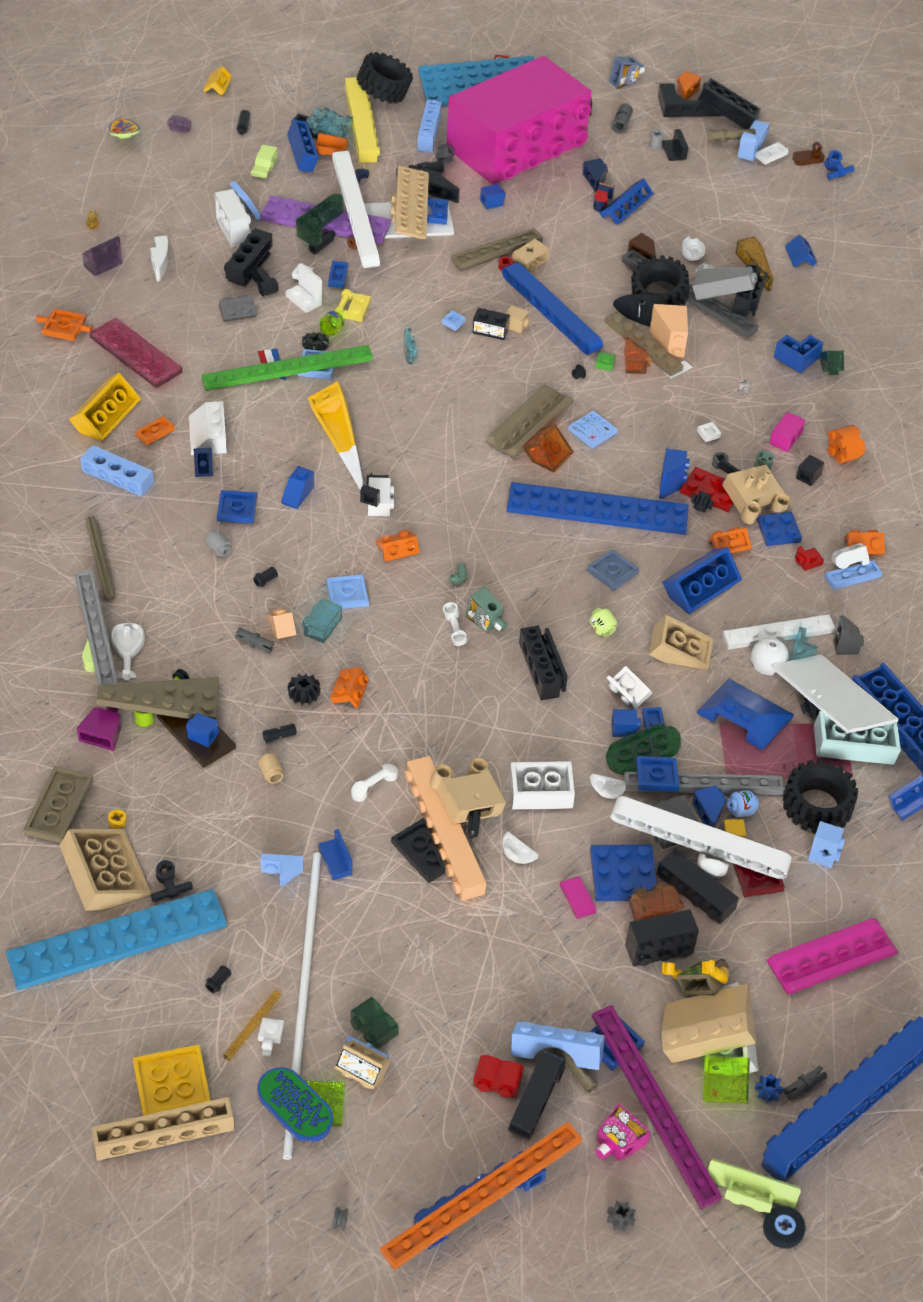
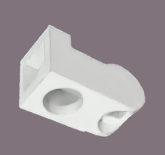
M862 543L837 550L831 556L832 563L841 569H845L850 564L856 562L862 565L870 563L867 547Z

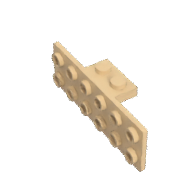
M398 166L397 189L395 195L391 196L390 204L392 206L389 215H392L391 222L395 223V233L426 239L428 172Z

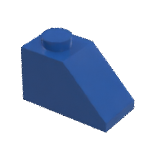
M297 466L289 477L281 503L298 509L314 488V471Z
M717 785L695 791L692 801L703 824L715 828L726 803L725 795L723 792H720Z

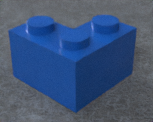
M785 335L776 344L774 358L795 371L802 373L820 358L824 342L812 335L807 336L801 342Z

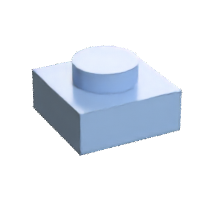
M451 311L442 319V324L456 331L465 323L466 317Z

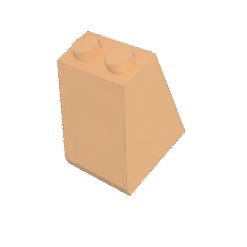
M653 304L650 333L663 349L676 358H684L688 336L687 306Z

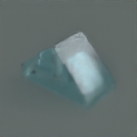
M799 627L791 660L816 656L818 646L807 643L809 637L805 636L806 628Z

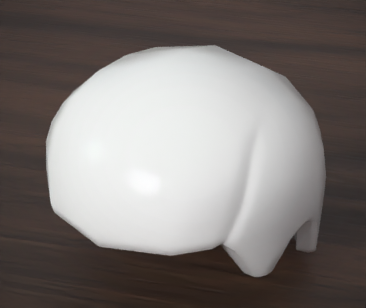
M688 236L683 240L681 252L685 259L698 261L704 257L706 249L698 238L691 239Z
M701 853L697 861V866L714 879L725 876L729 864L708 858L705 854Z

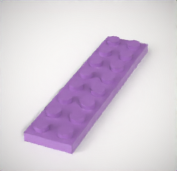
M270 196L260 215L262 221L323 233L334 231L338 236L354 238L347 210ZM367 214L375 243L382 244L391 226V219Z

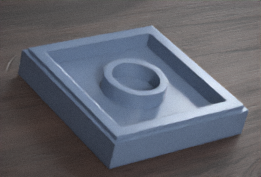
M611 549L587 567V572L612 591H615L637 575L639 568Z

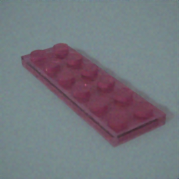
M117 318L89 332L92 340L155 388L183 373L180 365Z

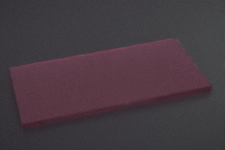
M737 724L719 725L726 774L769 775L789 778L794 768L797 769L799 764L804 763L806 766L809 760H813L814 764H817L818 760H824L823 764L828 765L829 761L834 762L833 767L838 768L839 765L844 767L843 773L849 771L852 775L851 778L853 777L850 760L817 757L814 724H787L763 751L746 741L748 730Z

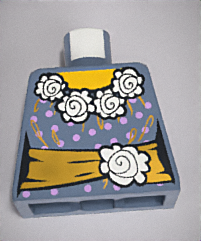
M615 56L609 82L616 89L637 82L638 75L644 72V66L634 57Z

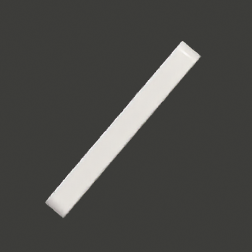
M623 796L617 797L611 813V819L619 824L774 878L784 879L787 877L792 857L783 851Z

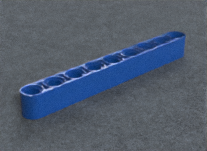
M519 262L502 269L504 279L584 354L589 355L603 348L601 338Z

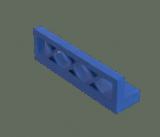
M643 178L634 183L604 208L600 215L602 218L610 215L617 225L654 193ZM642 187L647 192V195L642 194ZM633 195L638 197V203L633 201ZM625 203L629 204V210L624 209ZM615 210L620 211V218L614 212Z
M923 775L888 796L890 806L901 821L923 808Z

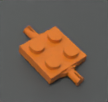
M54 308L47 317L36 316V322L45 323L42 328V335L75 341L80 332L91 333L93 330L92 326L84 325L87 320L85 314Z

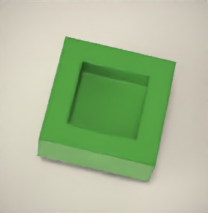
M599 352L596 368L612 371L616 355Z

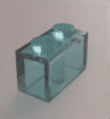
M321 598L318 604L313 606L310 615L306 616L303 620L304 636L325 643L342 619V606Z

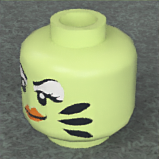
M597 608L592 612L589 623L597 635L606 637L615 632L617 620L609 609Z

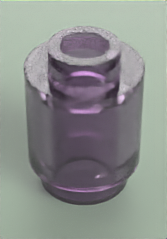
M172 115L171 118L169 117L167 125L171 131L185 133L191 129V120H188L186 117Z

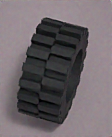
M371 52L365 56L356 80L363 91L366 90V94L373 95L374 99L379 98L381 102L387 101V103H392L393 101L398 103V101L401 102L405 98L412 83L413 74L410 72L409 67L406 68L404 62L400 63L398 58L394 59L392 55L386 56V53L379 54V52H375L373 54Z
M660 255V259L652 256V260L649 261L646 258L643 260L644 264L639 263L637 269L634 268L633 275H631L632 294L658 295L668 305L684 306L686 304V299L688 300L689 273L686 270V266L684 264L681 265V261L677 259L674 262L673 257L670 256L668 259H665V255ZM656 281H667L675 286L673 290L660 294L646 290L651 283Z
M809 760L806 766L804 763L799 764L798 768H794L791 775H789L783 796V808L787 810L786 815L788 818L794 817L792 823L796 826L799 823L802 824L801 829L805 831L807 828H811L812 833L815 834L820 821L844 828L852 817L858 798V788H855L857 784L855 779L850 780L852 775L849 771L843 773L844 767L840 765L838 768L833 767L834 762L829 761L828 765L823 764L824 760H818L817 764H814L813 760ZM809 790L827 792L835 799L837 806L832 808L814 806L808 803L802 797V794Z

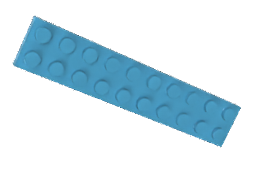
M210 889L6 951V956L18 991L227 927V923L215 891Z

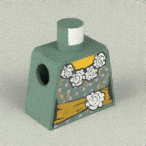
M484 586L471 595L465 615L466 618L485 632H489L494 627L502 632L508 626V623L502 619L504 607Z

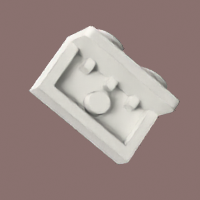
M626 666L615 677L612 678L610 675L607 677L610 683L608 687L615 694L619 692L622 695L620 697L627 706L631 704L636 709L652 694L651 690Z

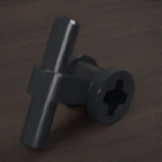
M169 860L160 861L156 866V878L160 883L165 884L166 889L152 893L151 899L153 902L167 897L171 899L177 897L180 893L193 889L192 882L190 881L175 886L173 881L175 866ZM166 869V871L169 872V874L165 875V873L162 872V870Z

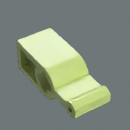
M261 146L255 160V166L251 171V176L267 178L268 173L272 171L278 159L277 147Z

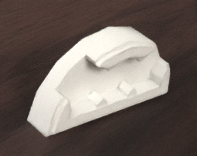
M594 773L590 776V781L595 791L603 797L615 799L625 791V782L622 780Z
M507 831L503 836L502 849L508 859L522 864L531 863L538 859V854L510 832Z

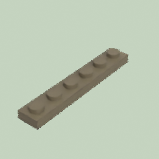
M533 228L454 254L451 261L460 270L514 252L533 239L542 242L543 237Z
M619 311L605 318L606 324L670 377L683 370L682 363Z

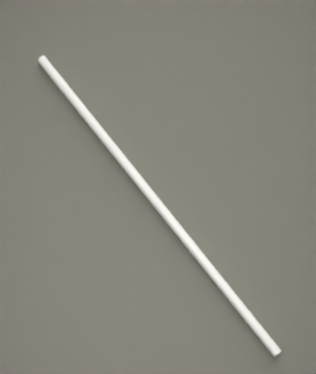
M318 852L313 854L291 1069L299 1076L321 854ZM285 1129L283 1159L290 1160L292 1159L294 1136L287 1129Z

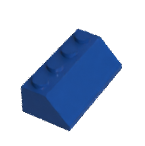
M723 547L713 549L665 579L662 583L669 598L687 614H690L740 582L742 578L729 548Z

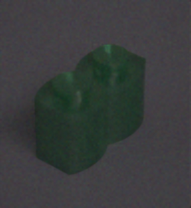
M370 997L351 1010L350 1023L355 1030H360L365 1041L377 1049L399 1035L398 1024L373 997Z

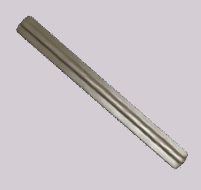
M94 516L86 517V525L104 597L106 600L114 599L115 593L96 519Z

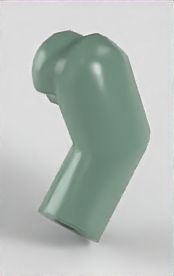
M458 563L457 573L454 572V576L452 574L449 576L453 585H459L467 579L465 563Z

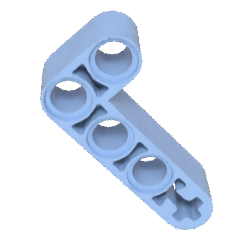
M755 120L750 129L755 128L756 135L743 132L738 158L751 162L754 161L756 152L759 151L768 134L769 123Z

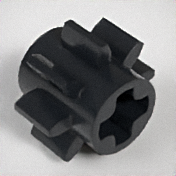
M699 491L698 495L694 494L691 500L694 504L693 508L704 513L707 509L711 510L714 504L711 500L712 496Z
M806 697L803 698L805 703L800 705L803 714L808 713L809 717L817 716L821 710Z

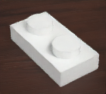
M777 142L757 151L755 157L766 165L788 155V149Z

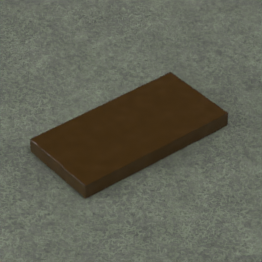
M157 714V719L203 768L236 749V744L220 727L218 736L209 747H206L188 739L186 725L190 719Z

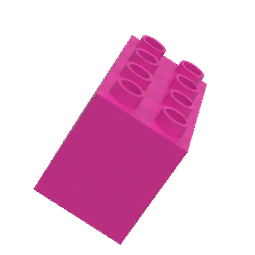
M541 56L449 96L447 146L450 145L454 149V155L492 185L505 179H511L516 174L529 168H535L539 163L552 157L556 158L567 150L582 146L587 141L592 91L547 57Z

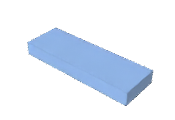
M872 560L866 565L860 563L845 569L826 572L824 577L832 590L880 578L882 571L876 562Z

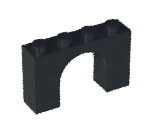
M674 83L659 84L658 99L663 117L722 116L699 100L690 101L681 98L676 92ZM703 83L702 91L707 83Z

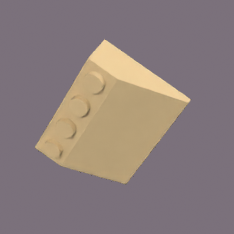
M68 829L59 846L85 911L106 910L150 896L151 891L124 829Z
M749 984L719 990L711 995H698L666 1003L661 1033L663 1052L670 1061L675 1063L755 1044L756 1035Z

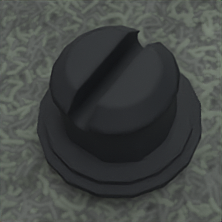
M578 364L571 374L575 379H584L586 377V369Z

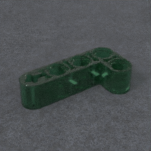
M332 194L297 218V237L312 246L320 245L323 241L322 228L344 212L343 196Z

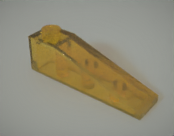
M754 236L738 240L736 255L745 265L754 264L762 268L761 276L768 272L764 287L767 291H771L773 275L762 244Z

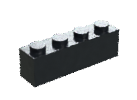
M677 849L672 850L659 862L657 870L659 878L670 884L677 893L689 899L694 906L703 910L710 919L721 924L736 910L739 897Z

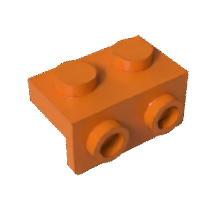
M319 133L317 143H315L318 155L329 154L332 157V152L346 151L348 139Z
M401 530L398 534L394 535L385 534L381 538L376 539V545L382 550L385 561L419 553L417 535L409 530Z
M851 530L844 536V540H847V547L862 543L867 547L868 555L885 554L884 532L868 530L867 533H860V530Z
M361 667L340 670L330 696L333 704L350 701L354 708L360 706L369 682L368 676Z

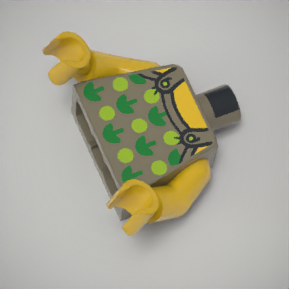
M724 959L700 961L685 971L678 968L675 969V963H662V974L672 975L674 979L678 980L683 995L715 994L730 981L729 966Z

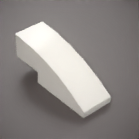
M167 235L154 237L155 247L150 248L151 262L156 281L162 279L169 262Z

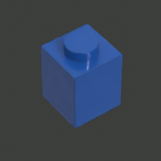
M499 184L481 187L480 201L486 209L504 205L506 195Z
M613 709L611 720L612 737H636L637 729L641 728V718H637V710Z
M198 712L186 725L188 739L206 747H209L219 734L218 721Z

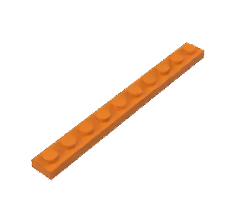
M566 1122L380 1247L381 1254L393 1270L397 1269L581 1144L582 1137L569 1122Z

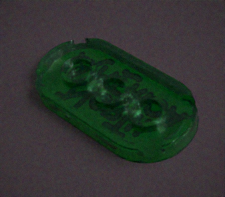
M665 724L652 725L613 742L606 752L607 765L613 772L624 775V772H636V756L671 758L681 748V735L673 726L669 727L665 726Z

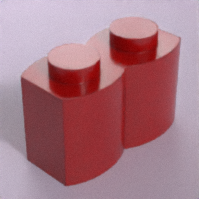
M481 1055L474 1075L473 1086L482 1092L495 1091L505 1098L517 1097L524 1074V1066L512 1061H502L493 1056Z

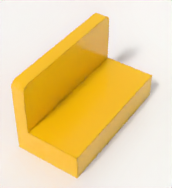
M221 65L210 74L203 91L207 92L213 87L220 95L224 94L232 75Z

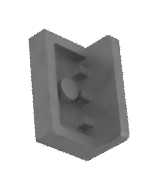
M241 295L235 299L228 297L219 302L223 322L252 318L257 315L253 296Z

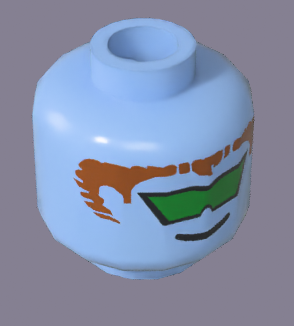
M749 790L733 792L727 801L728 810L737 818L754 815L759 806L758 798Z

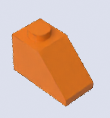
M688 71L680 75L677 79L679 96L689 100L700 90L701 77Z

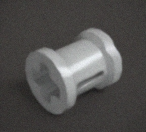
M660 129L652 130L650 132L651 141L649 142V147L659 150L662 148L661 140L664 133Z

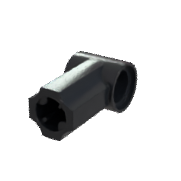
M256 267L251 272V277L258 285L261 296L279 291L276 279L271 278L265 269Z

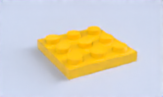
M199 1044L133 1057L143 1116L211 1101Z

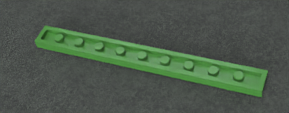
M369 345L202 374V381L205 391L302 374L309 371L373 361V355Z

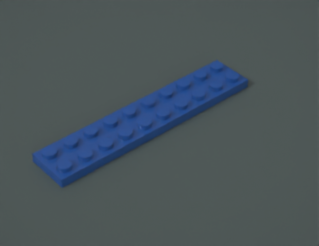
M511 482L507 512L686 535L689 504Z

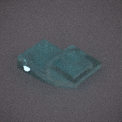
M405 328L404 354L407 362L412 364L413 359L417 358L418 348H415L414 336H411L412 329Z

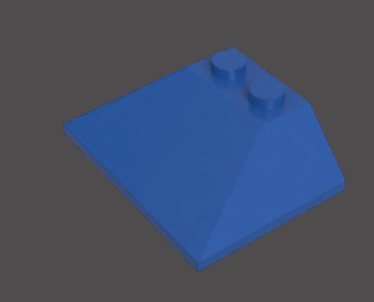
M728 679L697 710V714L711 722H714L721 715L748 730L746 741L762 751L794 717V714L731 679Z

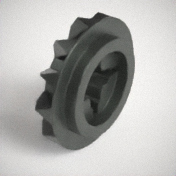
M313 331L312 334L307 333L302 338V346L305 349L323 351L329 345V339L326 337V334H321V332L315 333Z

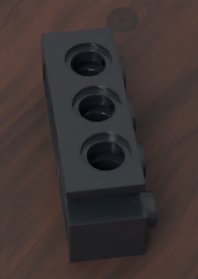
M254 228L248 234L247 239L240 244L239 249L233 253L231 259L224 265L225 277L229 282L244 287L248 285L252 280L251 272L256 267H262L271 255L269 251L273 247L272 233Z
M746 264L745 267H752L753 273H756L757 282L753 290L737 292L731 313L747 317L748 311H752L751 316L755 317L768 272L761 276L762 268L754 264Z
M539 625L520 628L519 645L540 700L558 698L560 688L562 692L566 691L568 676L549 628H545L544 634H542Z

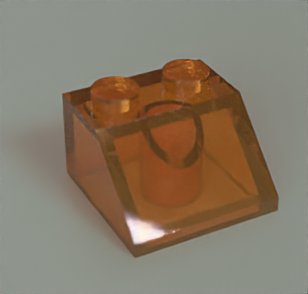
M556 424L541 428L523 447L533 463L551 472H556L574 452Z
M659 884L653 886L654 890L646 891V888L634 890V894L628 897L634 921L674 913L685 908L674 886L666 887V884Z

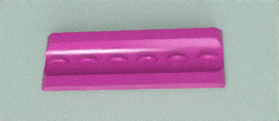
M872 918L774 954L767 959V963L786 994L790 995L897 955L899 952L876 918Z

